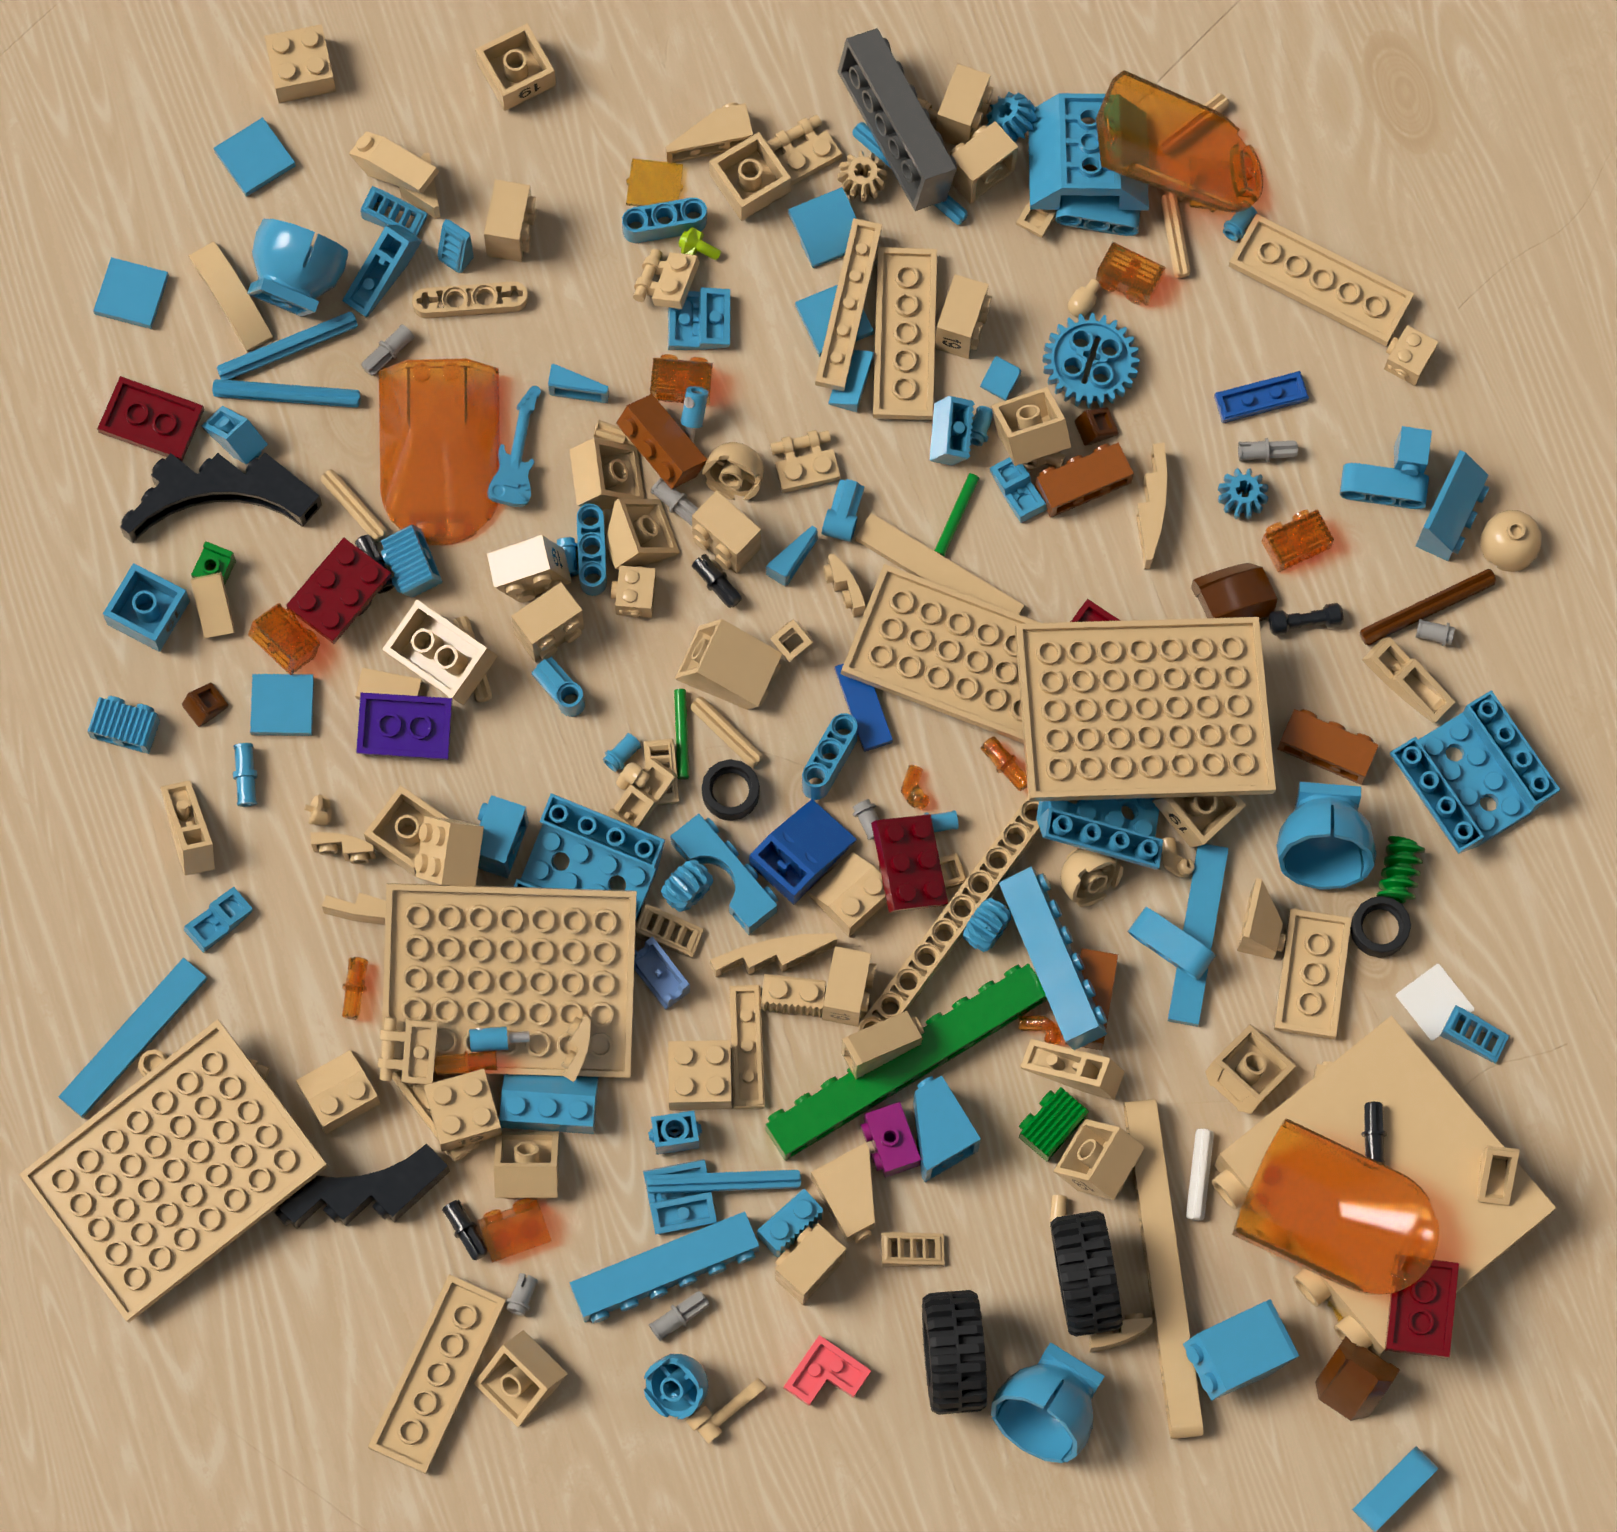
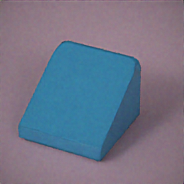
M995 356L980 387L1006 401L1021 376V369Z

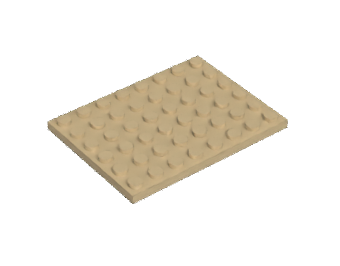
M1259 617L1016 624L1015 637L1029 802L1275 793L1276 786Z
M387 883L382 1029H384L385 1017L397 1018L396 1030L405 1031L406 1019L438 1021L434 1072L470 1073L484 1069L486 1074L563 1076L565 1068L561 1066L562 1062L570 1050L576 1052L578 1049L569 1043L568 1039L571 1035L567 1033V1030L575 1017L581 1019L584 1013L590 1016L591 1020L590 1041L578 1076L630 1078L637 891ZM507 1026L508 1032L529 1031L530 1042L509 1043L508 1050L471 1052L469 1029ZM395 1041L394 1058L403 1059L404 1042Z
M217 1019L19 1175L126 1322L130 1323L324 1171L329 1165L221 1021Z

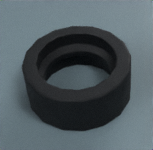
M732 759L719 761L710 767L703 777L702 797L704 805L711 814L719 819L729 821L743 819L758 804L760 794L758 777L753 769L742 761ZM723 774H738L748 783V797L739 806L726 807L718 803L714 798L713 785L717 778Z
M1385 896L1372 897L1361 903L1354 913L1350 927L1352 940L1358 949L1369 956L1378 958L1388 957L1400 951L1410 934L1411 921L1407 910L1395 899ZM1381 909L1388 911L1397 919L1399 930L1398 935L1393 941L1387 944H1377L1370 941L1364 934L1362 926L1364 918L1373 910Z

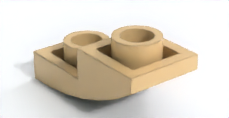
M834 553L829 554L828 565L823 566L827 584H833L834 592L842 591L845 608H851L853 617L864 615L865 602L856 580L846 565Z
M310 833L313 851L319 852L320 855H334L337 853V850H343L345 861H351V864L356 865L366 864L369 862V859H376L374 846L362 839L339 833Z
M584 1013L581 1019L575 1017L567 1030V1033L571 1035L568 1039L569 1043L578 1049L576 1052L570 1050L561 1066L565 1068L563 1076L573 1082L582 1068L590 1041L591 1020L590 1016Z
M1143 1313L1125 1315V1320L1122 1321L1123 1325L1119 1328V1333L1108 1331L1090 1335L1088 1340L1089 1353L1112 1349L1136 1339L1150 1329L1152 1317L1144 1318Z

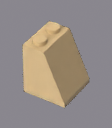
M719 619L698 627L675 679L748 710L761 706L766 700L769 690H767L768 684L780 670L781 663H779L782 653L729 622Z

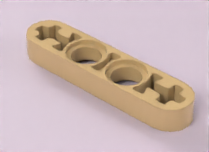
M514 281L422 288L416 291L412 297L414 312L421 318L517 312L524 309L528 303L526 287ZM513 291H517L518 296H520L518 297V302H512L510 298ZM488 292L493 296V301L489 305H481L477 302L478 295ZM497 292L502 293L503 304H498L499 299ZM454 294L460 295L464 299L463 304L456 308L447 304L448 298ZM438 296H442L443 308H439ZM423 298H429V302H431L427 309H423L422 304H420L423 302Z

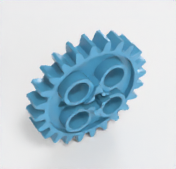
M1091 313L1090 319L1085 321L1083 315L1079 314L1077 323L1069 317L1067 318V328L1058 324V335L1050 333L1049 340L1051 343H1045L1044 351L1048 354L1043 355L1042 362L1048 365L1044 366L1043 373L1052 374L1048 378L1047 383L1048 385L1057 383L1055 394H1059L1062 391L1066 392L1065 402L1071 397L1076 398L1075 406L1077 407L1082 400H1085L1087 408H1091L1092 401H1097L1101 408L1105 398L1113 404L1115 402V393L1124 397V387L1131 389L1133 381L1130 378L1137 377L1138 371L1135 367L1139 366L1140 359L1135 358V356L1138 355L1139 349L1138 347H1130L1134 342V337L1125 338L1127 328L1124 327L1117 330V320H1114L1110 325L1106 324V315H1103L1100 321H1096L1094 313ZM1095 338H1100L1086 384H1083L1081 381ZM1083 339L1088 345L1078 347L1074 344V341ZM1108 347L1114 349L1117 353L1108 356L1102 350ZM1071 365L1077 367L1080 371L1076 374H1070L1065 368ZM1103 374L1108 380L1103 383L1098 382L1094 379V376Z

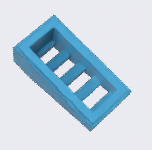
M374 186L371 187L360 210L364 220L384 228L386 225H400L416 237H418L428 216V213ZM378 201L381 204L376 212L373 209ZM390 206L392 209L388 217H386L384 213L387 207ZM399 211L404 212L399 223L395 222ZM410 215H412L415 219L409 229L405 225Z
M446 219L442 225L438 259L454 271L462 273L474 258L471 236L469 232L451 220Z
M551 364L548 381L549 394L551 396L608 403V386L561 366Z
M814 526L808 528L771 560L766 566V575L783 586H788L817 542V528Z
M1457 1005L1453 1008L1440 1034L1441 1037L1495 1064L1509 1038V1035ZM1458 1020H1461L1464 1024L1458 1033L1454 1029ZM1471 1025L1475 1027L1471 1038L1468 1039L1465 1037V1034ZM1483 1031L1487 1034L1480 1046L1475 1042L1480 1032ZM1493 1036L1498 1040L1492 1052H1490L1486 1048Z

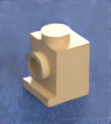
M794 619L787 622L770 637L789 662L813 643L814 640L799 621L796 622Z

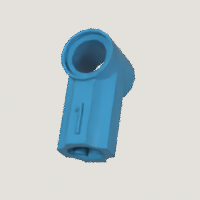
M850 479L839 481L832 507L828 509L825 516L822 535L851 542L857 524L858 516L856 515L864 492V486Z
M552 657L540 662L531 672L532 676L556 702L561 713L569 717L581 714L585 708V698L580 685L573 682ZM568 695L578 696L574 703L568 704L563 702V699Z

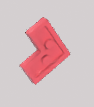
M819 1335L783 1389L808 1406L812 1404L827 1381L854 1398L870 1375L871 1370Z

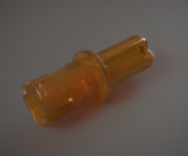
M996 736L985 741L980 749L997 767V773L1003 772L1018 791L1021 792L1026 789L1027 775L1015 762L1016 756L1011 755Z
M350 957L348 959L346 983L342 985V989L345 990L342 1016L346 1019L356 1020L360 1015L362 994L367 991L365 977L368 960L365 958Z
M464 1050L465 1054L437 1056L434 1060L435 1071L439 1075L469 1073L480 1069L485 1071L497 1070L496 1051L468 1053L467 1050Z

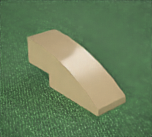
M1391 637L1381 639L1362 659L1389 688L1432 723H1436L1455 703L1415 658L1410 659Z

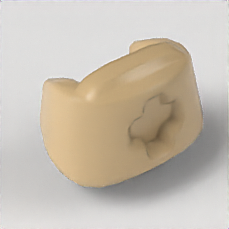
M318 794L313 798L311 805H305L304 810L310 812L309 824L326 826L330 823L332 809L330 808L329 798Z

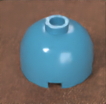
M669 1354L653 1363L645 1373V1397L650 1406L664 1417L670 1415L678 1417L677 1419H684L697 1411L707 1397L709 1387L707 1374L702 1365L690 1356Z

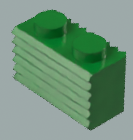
M1062 1087L1056 1093L1050 1090L1039 1103L1042 1106L1041 1110L1035 1116L1032 1113L1028 1114L1019 1125V1128L1022 1129L1019 1139L1046 1162L1058 1151L1089 1113L1087 1108L1075 1100Z

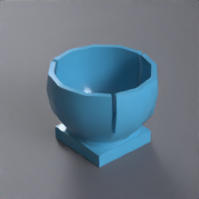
M263 219L256 231L252 250L258 280L250 284L247 294L300 317L315 313L319 301L315 299L334 288L342 276L348 259V250L319 233L312 247L310 245L315 234L314 231L277 219Z
M1310 782L1299 783L1294 811L1280 828L1276 844L1280 869L1286 877L1296 884L1320 890L1346 888L1367 878L1375 866L1377 853L1371 824L1358 811L1361 800V786Z
M1050 1342L1037 1365L1020 1369L1000 1386L992 1401V1419L1001 1433L1022 1451L1044 1461L1067 1463L1075 1458L1088 1442L1093 1429L1091 1399L1105 1376Z

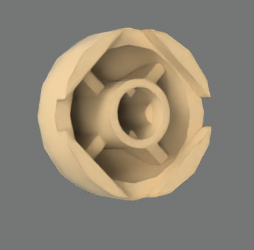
M738 442L723 443L711 452L704 465L702 474H705L707 477L705 483L714 492L717 490L727 499L734 500V495L745 496L743 500H749L756 496L764 477V467L761 457L750 446Z
M1506 510L1497 513L1487 522L1481 534L1480 547L1484 558L1498 566L1497 568L1502 571L1516 572L1527 568L1536 559L1541 548V531L1538 523L1530 515L1520 510Z
M1081 848L1075 849L1068 854L1062 867L1061 885L1074 904L1076 902L1080 907L1090 906L1107 896L1103 891L1108 889L1110 885L1115 889L1123 875V867L1116 858Z

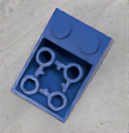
M811 799L760 843L749 855V865L795 905L857 839Z

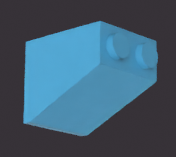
M930 1076L917 1085L918 1090L914 1094V1117L918 1151L921 1158V1176L924 1182L929 1181L978 1152L981 1138L943 1076L936 1079Z
M1271 1299L1218 1323L1183 1343L1187 1357L1193 1364L1201 1380V1385L1208 1393L1211 1401L1267 1378L1299 1357Z

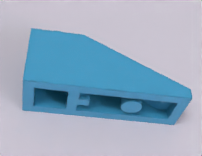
M386 225L342 301L365 317H368L408 266L422 240L400 225Z

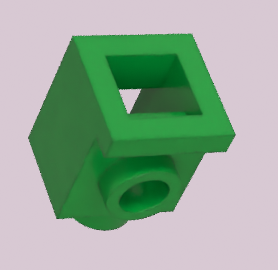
M205 541L201 555L191 573L192 578L221 572L225 585L236 563L234 553ZM209 564L216 566L212 571L206 570Z

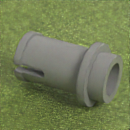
M1420 619L1416 638L1440 642L1445 647V644H1452L1455 627H1451L1450 623L1442 625Z
M869 799L853 806L855 811L853 816L858 817L867 835V839L872 840L874 836L871 823L879 820L874 810L876 807L875 803L871 804Z
M520 1273L518 1276V1281L511 1298L506 1300L508 1304L507 1310L519 1316H524L525 1312L530 1310L528 1304L538 1283L536 1278L530 1275L525 1278L526 1274Z

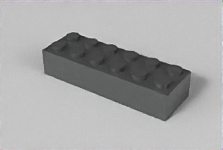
M878 28L846 38L837 72L913 209L918 211L946 201L957 170L956 161L952 155L947 153L941 134L935 131L930 122L927 109L922 108L917 99L914 86L909 84L904 76L901 63L896 61L892 55L889 41L882 37Z

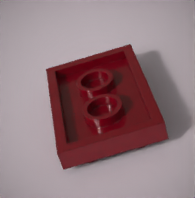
M120 376L97 430L103 435L165 457L171 453L182 462L205 409L201 404Z
M343 537L286 604V607L307 625L335 644L392 575L390 571Z
M931 814L881 819L872 822L871 826L889 913L947 905L948 898Z
M1397 1254L1394 1256L1385 1351L1442 1359L1450 1358L1459 1263Z

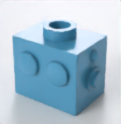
M695 1111L651 1117L652 1129H650L648 1134L649 1141L655 1144L656 1155L699 1148L698 1136L702 1133L701 1124L696 1122Z

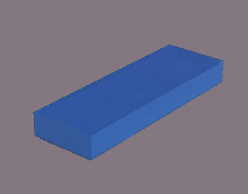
M1297 371L1216 392L1214 399L1223 424L1308 401L1309 396L1301 372Z
M844 664L835 666L834 670L850 715L855 717L858 724V737L863 751L866 752L893 743L875 688L841 675Z

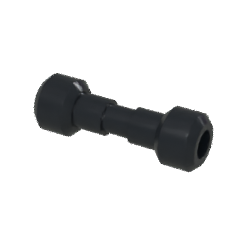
M1338 603L1326 604L1323 609L1314 610L1310 613L1287 614L1281 610L1271 612L1269 615L1270 631L1275 636L1287 634L1289 629L1301 628L1304 625L1315 626L1325 624L1328 628L1341 627L1344 622L1343 610Z

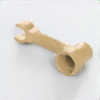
M758 1377L714 1415L705 1405L686 1422L693 1431L697 1430L709 1444L723 1432L719 1426L762 1392L766 1386Z

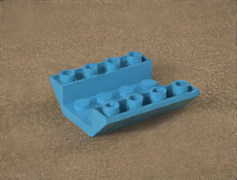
M1059 93L1035 107V114L1038 120L1032 124L1033 131H1028L1030 209L1060 210L1061 195L1118 196L1119 210H1149L1146 120L1144 111L1119 94ZM1090 117L1095 119L1096 122L1093 124H1086L1082 121V119ZM1085 165H1094L1098 169L1090 172L1086 171L1083 167Z
M1492 690L1466 705L1463 713L1419 740L1417 737H1414L1390 752V755L1458 854L1484 844L1532 814L1560 792V788ZM1451 747L1459 749L1462 753V759L1459 761L1449 760L1446 756V750ZM1484 797L1492 798L1496 802V809L1493 811L1484 810L1480 805V800Z
M551 793L540 819V822L543 823L522 877L516 880L514 887L612 890L610 888V880L618 875L626 881L625 890L637 891V922L658 870L665 839ZM559 852L565 853L569 857L570 863L565 870H559L554 865V857Z
M1155 798L1077 800L1076 804L1069 801H1039L1036 820L1043 838L1156 870L1160 867L1163 839L1156 838L1159 809L1152 802ZM1122 806H1127L1133 811V820L1123 816Z

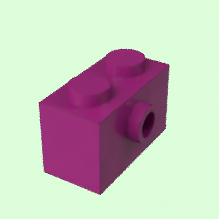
M900 1102L864 1115L865 1123L861 1124V1130L865 1141H872L875 1152L871 1153V1157L876 1171L882 1170L886 1178L920 1166L921 1158Z

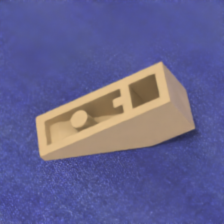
M746 103L725 104L722 108L713 111L665 147L667 164L724 153L753 136Z
M367 131L357 140L356 145L349 153L367 176L421 194L439 173L435 166L383 136Z
M191 781L161 786L165 810L184 875L214 870L213 843Z
M1034 1039L1030 1040L1020 1066L1023 1070L1063 1085L1112 1100L1116 1097L1125 1073L1111 1058Z

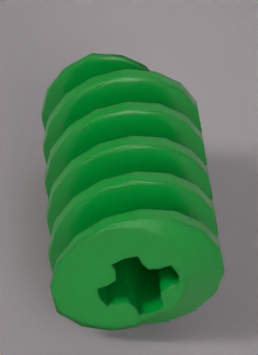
M1389 836L1388 841L1391 844L1386 846L1385 849L1389 856L1383 859V864L1386 868L1381 870V876L1384 879L1379 881L1378 884L1382 891H1379L1376 897L1385 896L1404 904L1406 900L1416 899V895L1409 892L1408 889L1418 887V883L1410 879L1421 874L1420 871L1413 868V865L1423 864V860L1416 857L1415 854L1424 853L1425 848L1417 845V842L1411 839Z

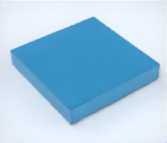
M263 117L213 148L217 157L246 197L296 166L292 157Z
M111 257L93 310L94 314L152 329L169 277L168 272Z
M838 285L795 302V307L819 357L822 354ZM864 309L856 341L871 336L874 333Z
M252 674L251 735L312 736L314 675Z

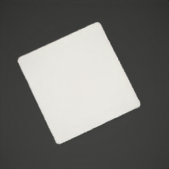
M1440 964L1433 966L1396 994V997L1431 1041L1440 1036L1455 1005L1470 1013L1474 1011V1007Z

